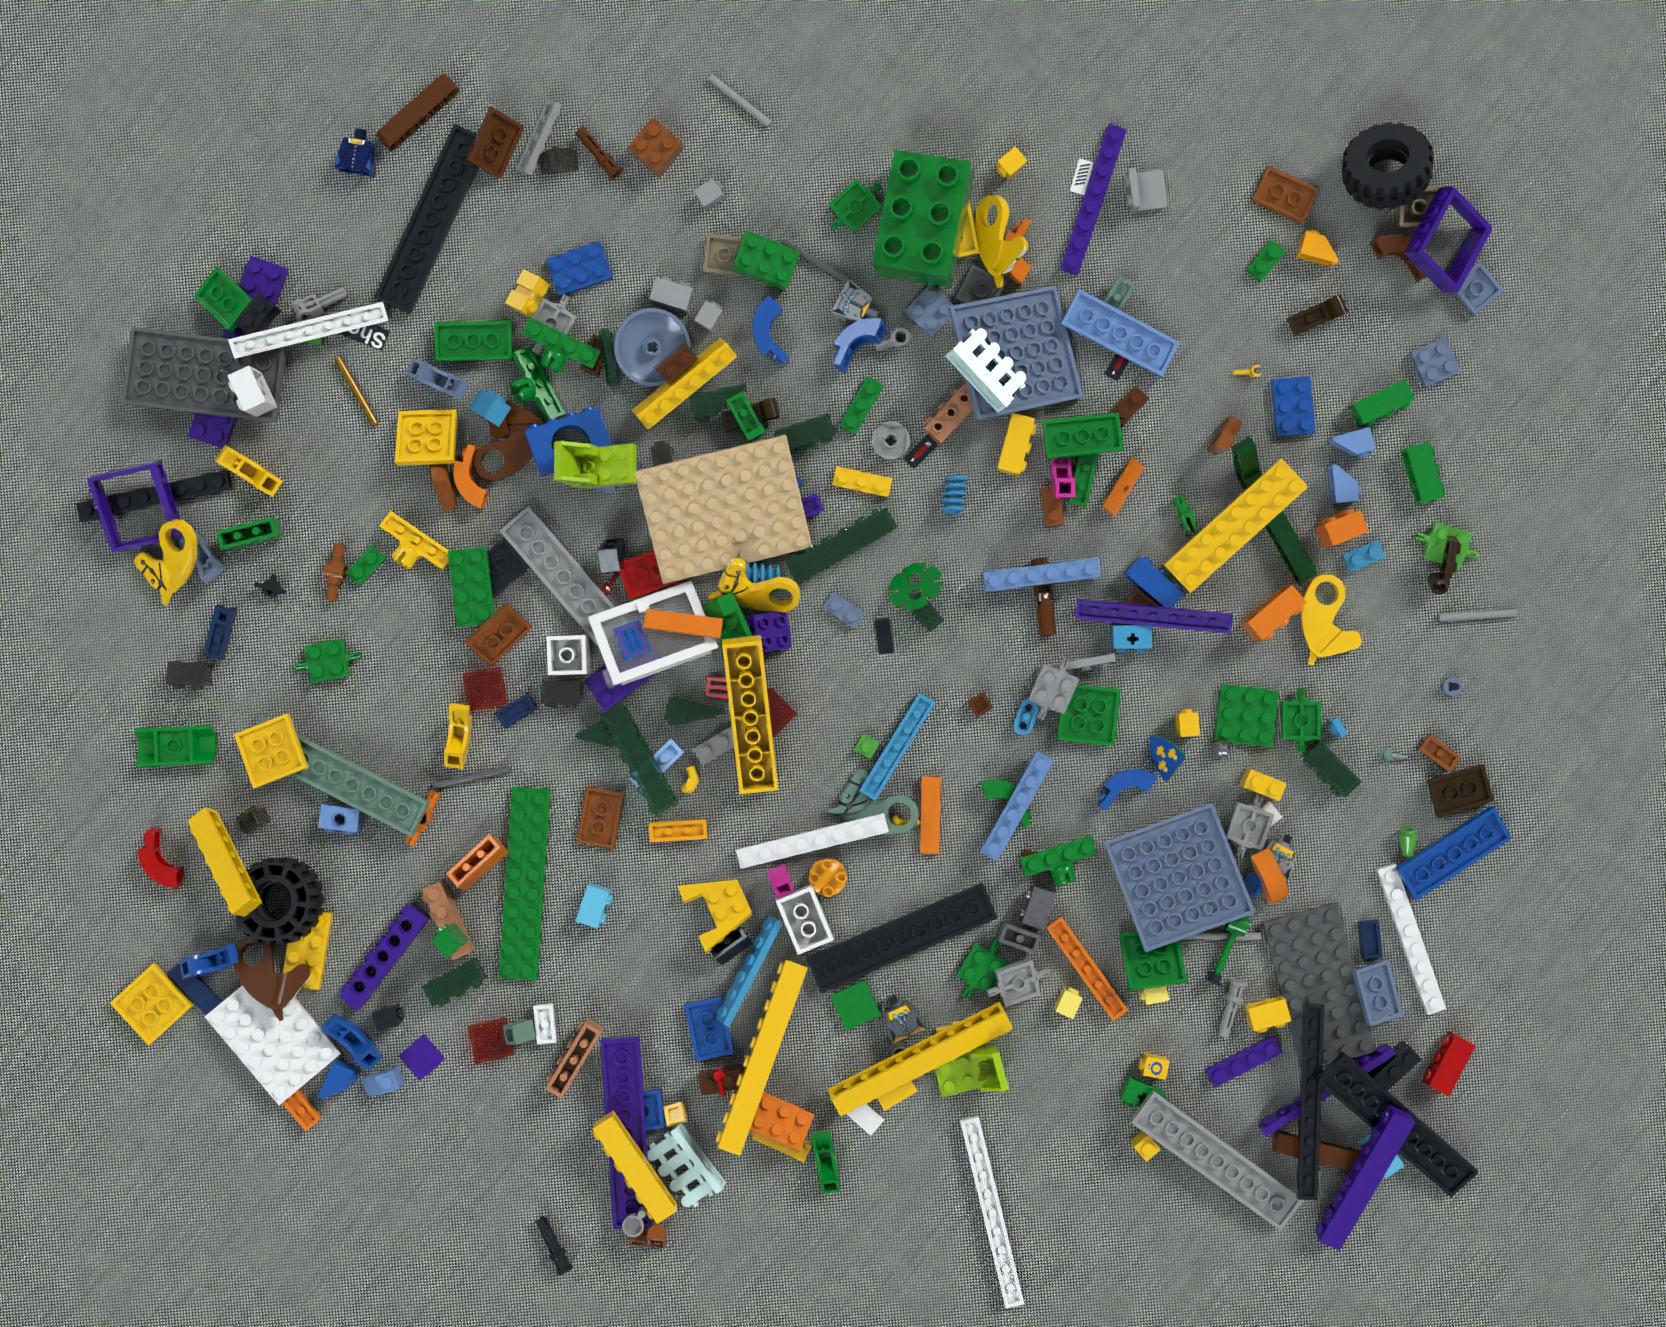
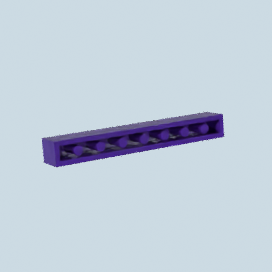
M1391 1105L1382 1112L1379 1123L1372 1129L1369 1140L1363 1144L1359 1157L1353 1161L1352 1169L1349 1174L1345 1175L1341 1188L1335 1192L1331 1205L1327 1206L1324 1217L1315 1227V1233L1319 1242L1339 1251L1341 1250L1415 1124L1409 1113Z

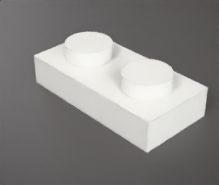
M554 1003L534 1005L537 1044L556 1043Z

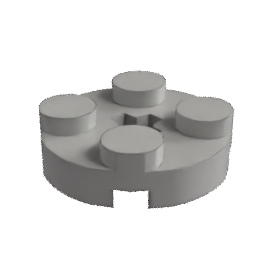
M895 421L882 423L875 429L872 435V447L875 453L885 460H896L903 457L910 445L908 431L903 425ZM889 436H893V439L896 440V443H893L892 446L885 442V439H889Z

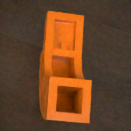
M1027 218L1022 223L1019 221L1013 232L1008 231L1004 241H1012L1018 236L1024 237L1032 221ZM1021 257L1013 270L1008 272L1007 275L1015 284L1021 286L1032 266Z
M468 444L467 448L463 449L461 455L463 462L455 460L453 467L454 481L464 499L484 510L490 492L480 488L474 481L473 461L475 453L479 448Z
M1269 848L1251 856L1252 866L1263 885L1264 897L1268 905L1282 901L1284 897L1289 895L1282 872Z

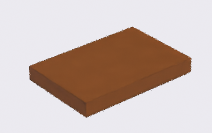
M1268 165L1251 202L1303 225L1320 189Z
M505 602L464 643L492 667L533 627Z
M586 786L576 843L615 849L625 792Z

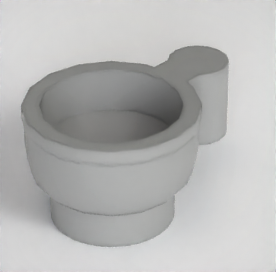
M640 1207L637 1214L632 1213L624 1219L622 1229L627 1236L636 1237L643 1232L644 1221L642 1218L646 1216L645 1207Z

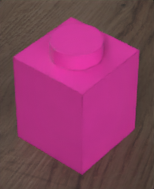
M784 864L766 871L777 899L795 892Z

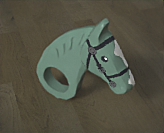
M862 768L856 769L839 797L837 806L827 809V813L841 815L848 822L885 813L889 832L880 835L909 832L917 825L920 815L917 804L909 797L897 795L880 801H872L871 798L859 792L870 772ZM898 802L907 804L911 810V819L903 826L894 825L889 818L891 806Z

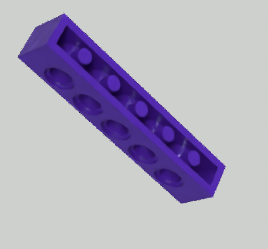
M412 903L409 906H404L399 913L402 915L399 920H394L388 927L390 931L386 936L382 935L376 943L378 947L375 951L371 950L364 958L365 964L362 967L359 965L352 974L354 978L351 982L347 981L340 989L342 993L339 998L356 1011L364 1006L431 919L430 914L417 904ZM405 920L411 922L412 928L410 930L405 928ZM394 935L399 937V945L393 943L392 937ZM381 951H385L388 954L387 960L381 958ZM369 966H373L376 969V975L370 974ZM358 981L364 984V990L358 989Z

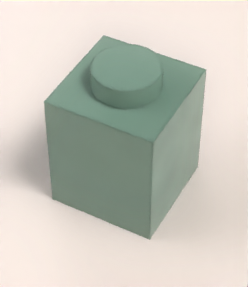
M521 1019L503 1025L506 1045H518L536 1039L535 1025L532 1019Z

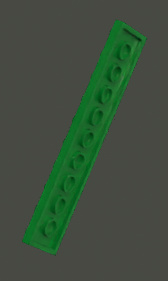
M512 786L498 978L538 980L551 789Z

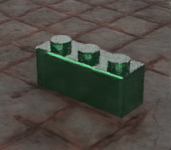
M829 413L774 431L775 437L786 434L791 455L796 454V450L804 448V451L815 447L814 444L822 442V445L833 442V438H836Z
M1315 740L1305 750L1306 753L1300 755L1304 760L1302 762L1303 765L1309 770L1313 769L1317 773V779L1323 784L1326 782L1331 787L1329 789L1330 792L1336 797L1346 798L1362 782L1322 741Z
M475 957L425 983L422 988L431 1006L433 1007L438 1004L441 1007L450 1002V997L455 995L458 998L466 994V989L471 986L475 989L483 985V980L487 978V975L478 958Z

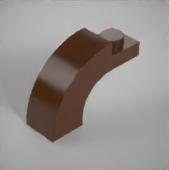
M1388 234L1380 236L1370 243L1378 260L1386 256L1399 257L1407 264L1416 282L1427 277L1404 254L1412 238L1400 234Z

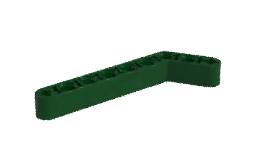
M1250 437L1231 446L1235 473L1244 490L1262 475L1257 447ZM1282 510L1265 528L1295 581L1302 585L1316 577L1318 573Z

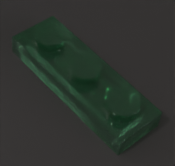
M609 327L597 329L607 387L618 386L620 374L615 367L616 359L612 349V343L614 342L613 333L609 330Z

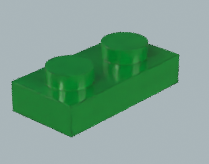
M1271 239L1245 271L1261 282L1286 251Z
M371 545L345 573L355 583L362 586L387 558L374 545Z

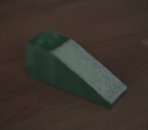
M746 384L689 396L695 421H699V423L710 421V418L715 417L728 406L727 399L747 390Z
M669 697L664 719L669 720L668 724L679 726L680 723L684 724L726 714L727 710Z

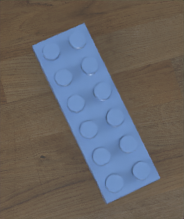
M1081 289L1077 290L1060 323L1064 327L1159 377L1163 376L1180 343Z

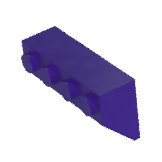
M645 635L651 652L625 661L623 654L620 653L614 660L619 673L663 657ZM604 665L587 678L585 683L594 698L606 712L658 673L625 685H621V683L613 685L607 667Z

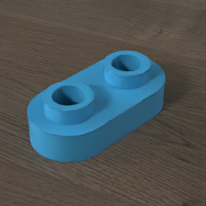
M1028 698L1021 701L1013 722V729L1017 734L1027 735L1032 731L1039 711V704L1029 701ZM1027 704L1032 705V709L1030 711H1027L1025 709V706ZM1021 722H1025L1026 727L1024 729H1020L1019 724Z

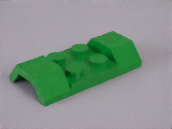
M733 592L704 605L709 617L723 619L721 639L716 638L722 652V639L753 636Z
M212 725L134 728V734L138 739V757L135 767L213 764L217 756V734Z

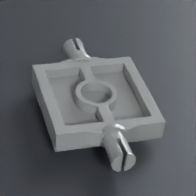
M563 294L559 303H552L543 298L532 317L566 335H569L578 319L577 316L568 312L565 308L570 299L565 294ZM536 343L532 351L539 355L544 346Z
M1062 657L1059 667L1042 665L1028 697L1029 701L1041 706L1037 715L1039 719L1045 720L1048 710H1055L1062 714L1065 713L1079 681L1078 677L1066 671L1070 662L1069 659Z
M1256 794L1253 805L1236 802L1225 834L1227 839L1239 845L1235 856L1243 858L1246 848L1263 850L1275 815L1260 808L1264 796Z
M1027 958L994 970L997 986L987 989L986 992L989 998L1000 994L1003 1005L1008 1007L1041 995L1039 979L1050 976L1047 968L1037 972L1034 969L1032 959Z

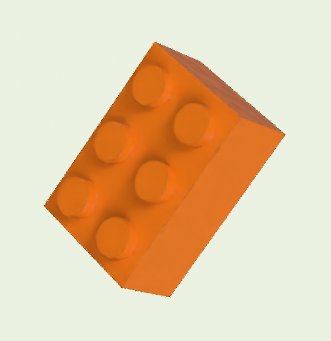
M1293 585L1283 586L1242 620L1239 625L1253 641H1263L1264 639L1267 641L1275 634L1274 630L1278 627L1282 628L1289 623L1288 618L1304 610L1303 606L1307 602Z
M763 1091L749 1132L798 1153L801 1150L815 1114Z

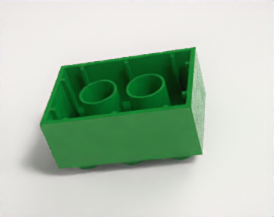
M894 150L872 260V266L877 276L952 288L974 180L971 161Z

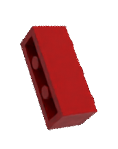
M1449 1031L1442 1038L1441 1047L1433 1055V1062L1430 1068L1424 1072L1422 1082L1449 1097L1476 1045Z

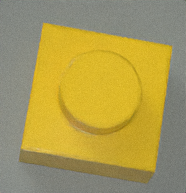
M683 1102L663 1107L668 1127L687 1122Z

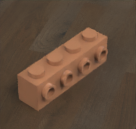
M965 379L962 381L965 384L960 389L956 387L949 395L952 398L947 403L944 401L936 409L939 412L935 417L931 415L924 422L925 427L923 431L939 445L973 411Z
M445 879L423 888V901L426 904L428 903L431 910L429 911L430 917L433 921H436L438 929L446 923L450 925L454 922L469 939L450 956L452 960L471 953L475 948Z
M589 1018L585 1023L583 1021L580 1023L576 1030L579 1034L576 1039L571 1038L566 1046L569 1049L567 1054L560 1056L556 1063L559 1066L556 1072L551 1071L546 1080L548 1082L545 1088L547 1091L561 1099L563 1098L603 1032L604 1027Z

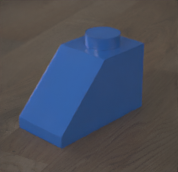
M341 1059L334 1061L317 1098L323 1099L342 1092L351 1085L354 1086L359 1077L357 1074L359 1067Z

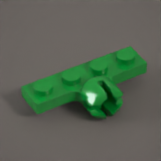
M531 317L522 334L524 337L546 347L540 361L541 365L549 369L552 361L555 360L551 367L552 372L555 373L562 371L568 359L593 369L601 354V351Z
M531 347L514 351L512 357L523 378L514 380L510 385L511 395L519 392L518 396L513 397L514 400L520 403L531 399L535 400L546 420L563 417L566 413Z
M1089 835L1019 857L1024 876L1027 877L1049 870L1053 883L1062 886L1066 885L1067 882L1072 883L1076 880L1073 869L1075 861L1096 855L1097 853L1092 836Z

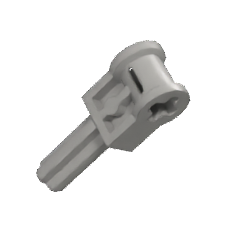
M339 288L318 299L315 294H312L306 298L294 300L290 308L296 314L297 322L314 319L325 314L322 308L346 298L347 293L344 288Z

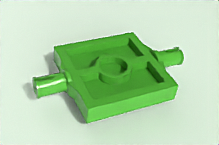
M1434 521L1428 535L1417 531L1415 534L1417 536H1414L1415 540L1425 542L1421 558L1442 564L1447 535L1456 536L1459 543H1461L1460 554L1456 556L1457 570H1460L1466 556L1475 560L1479 557L1475 556L1479 555V552L1469 549L1473 533Z

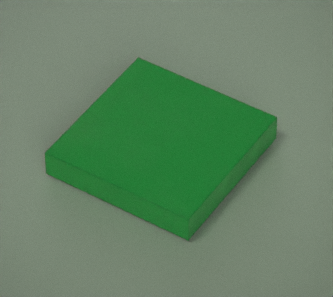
M865 979L830 995L846 1031L881 1015Z

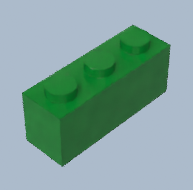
M1405 379L1348 407L1357 426L1365 425V427L1377 423L1375 419L1378 417L1385 419L1394 415L1393 410L1399 408L1402 411L1411 407L1410 402L1416 399Z
M1429 442L1400 450L1416 505L1443 498L1445 488L1443 483L1440 482L1438 476L1440 473L1439 467L1434 462V449Z
M275 517L216 531L220 550L228 552L284 538L280 519Z

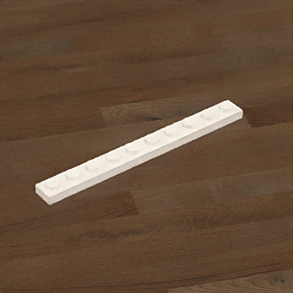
M978 1115L961 1119L960 1123L1005 1308L1023 1305L1024 1300Z

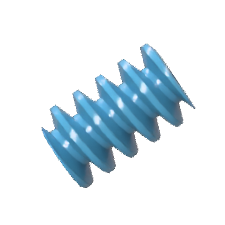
M951 475L945 478V481L950 484L944 485V488L948 491L943 492V496L948 499L942 500V504L946 505V507L941 508L942 512L949 515L964 516L959 513V511L965 510V507L961 506L960 503L966 502L961 496L967 495V492L962 489L969 486L964 483V480H969L970 477Z
M746 562V577L749 581H753V583L781 577L779 566H776L773 571L772 565L765 569L763 563L757 568L756 562L753 563L752 567L749 566V562Z

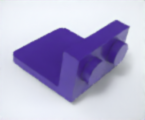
M771 612L744 617L752 635H761L763 652L791 648L786 612Z

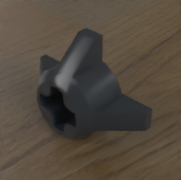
M271 574L270 580L265 581L263 584L254 583V587L262 588L263 593L268 597H276L279 594L286 595L287 590L281 589L275 574Z

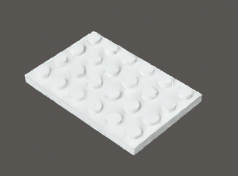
M242 985L205 1016L278 1105L282 1104L342 1053L296 998L283 1009L284 1020L279 1021L272 1009L256 1001Z

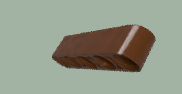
M447 74L440 75L381 127L376 137L389 151L395 150L458 94V86Z
M1276 1130L1272 1150L1283 1155L1298 1158V1135ZM1320 1140L1319 1163L1350 1171L1353 1161L1359 1157L1361 1150Z

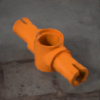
M429 790L426 800L430 801L425 812L426 822H420L414 836L410 837L407 835L404 840L405 843L416 846L421 833L425 831L427 825L433 820V809L441 796L440 793Z

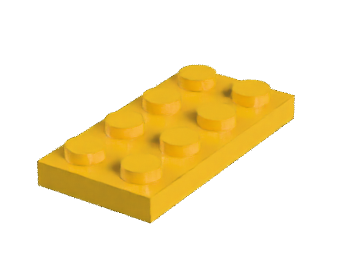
M323 912L318 917L319 922L317 926L310 928V934L306 937H301L297 942L287 944L283 973L291 971L299 964L309 967L311 977L303 988L321 989L333 913Z

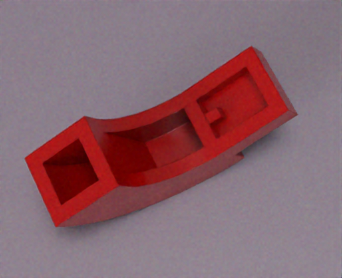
M161 828L146 829L143 836L145 847L138 849V857L143 870L152 880L160 885L171 888L183 886V867L169 864L161 854Z

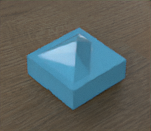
M1332 717L1327 720L1332 734L1341 738L1347 735V731L1340 718Z

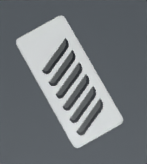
M1079 159L1070 189L1071 192L1085 195L1093 162Z

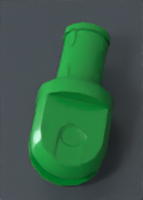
M1184 494L1172 498L1178 512L1176 520H1180L1186 535L1191 536V531L1186 521L1187 518L1193 533L1196 534L1198 528L1193 518L1195 512L1194 510H1189Z

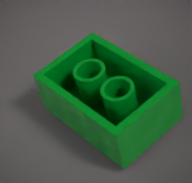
M746 230L742 235L730 270L784 292L788 288L800 252Z

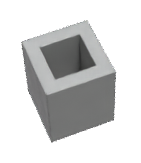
M713 178L694 190L695 197L705 212L724 200L723 193L725 190L721 183H716Z
M705 301L694 319L695 324L712 333L723 316V310H721V306L718 303Z

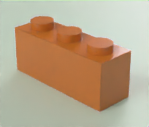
M488 834L446 874L457 888L468 891L506 856L508 851L498 838Z

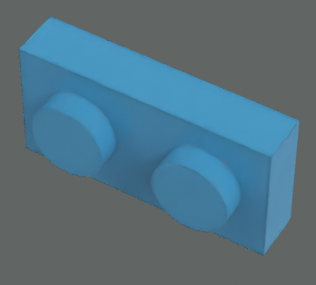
M1379 540L1341 555L1349 573L1386 557Z

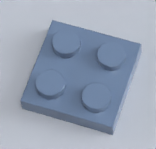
M1479 261L1472 266L1459 292L1453 294L1468 312L1474 316L1501 294L1504 289Z
M929 285L904 313L932 339L950 320L948 308L954 305L933 285Z
M1446 337L1409 353L1424 388L1461 372Z

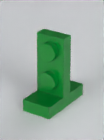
M743 391L726 400L748 442L765 433Z

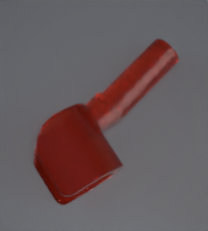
M620 572L614 574L610 580L601 585L600 589L604 595L607 596L613 591L610 585L620 576Z

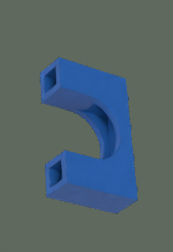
M587 407L582 410V413L575 414V412L564 415L565 418L559 420L552 418L547 420L546 424L540 426L533 424L527 427L525 437L540 477L554 473V453L551 443L554 436L562 430H578L585 435L589 444L597 447L612 446L599 407Z

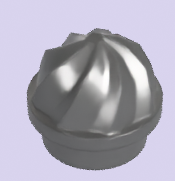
M1223 740L1214 742L1210 748L1211 753L1219 759L1223 757L1228 758L1229 742H1223Z
M902 1041L894 1044L891 1043L888 1049L889 1055L893 1056L907 1049V1045Z

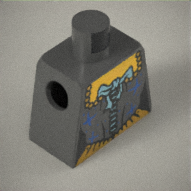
M897 993L886 998L890 1008L884 1010V1015L893 1044L926 1029L924 1021L908 999L900 1002Z

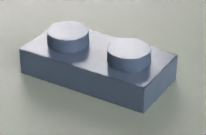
M835 592L832 593L823 606L824 609L853 629H855L865 615L864 612Z

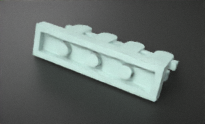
M982 328L977 331L972 329L968 333L970 337L964 343L960 341L945 357L999 413L1014 399L1012 394L1018 388L1022 390L1026 386L1024 384L1026 374L1022 371L1014 374L1010 369L1013 366V360L1010 357L1001 359L997 355L1000 351L999 345L997 343L988 345L984 341L987 337L986 331ZM979 345L984 351L976 358L972 351ZM993 360L997 365L989 372L985 366ZM1006 374L1010 380L1002 386L999 380Z
M682 1123L675 1125L671 1132H666L664 1134L665 1139L657 1144L652 1142L649 1145L648 1160H660L662 1164L658 1168V1173L661 1176H667L668 1174L672 1176L673 1180L670 1183V1189L674 1192L681 1189L685 1195L681 1199L684 1207H690L691 1205L696 1207L699 1205L698 1200L708 1194L711 1197L714 1193L717 1194L723 1190L726 1184L725 1180ZM674 1148L677 1153L667 1160L663 1154ZM685 1163L688 1169L678 1175L675 1170ZM697 1179L700 1184L689 1190L686 1185Z

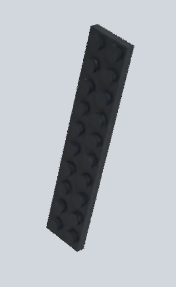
M453 125L376 292L375 299L407 314H412L479 168L466 160L477 136L476 133L459 125Z
M981 882L806 956V959L819 990L823 993L995 920L998 917L984 884Z
M1342 1052L1316 1077L1318 1083L1371 1129L1377 1126L1382 1112L1389 1105L1409 1113L1415 1124L1398 1152L1451 1198L1479 1173L1473 1164L1345 1052Z

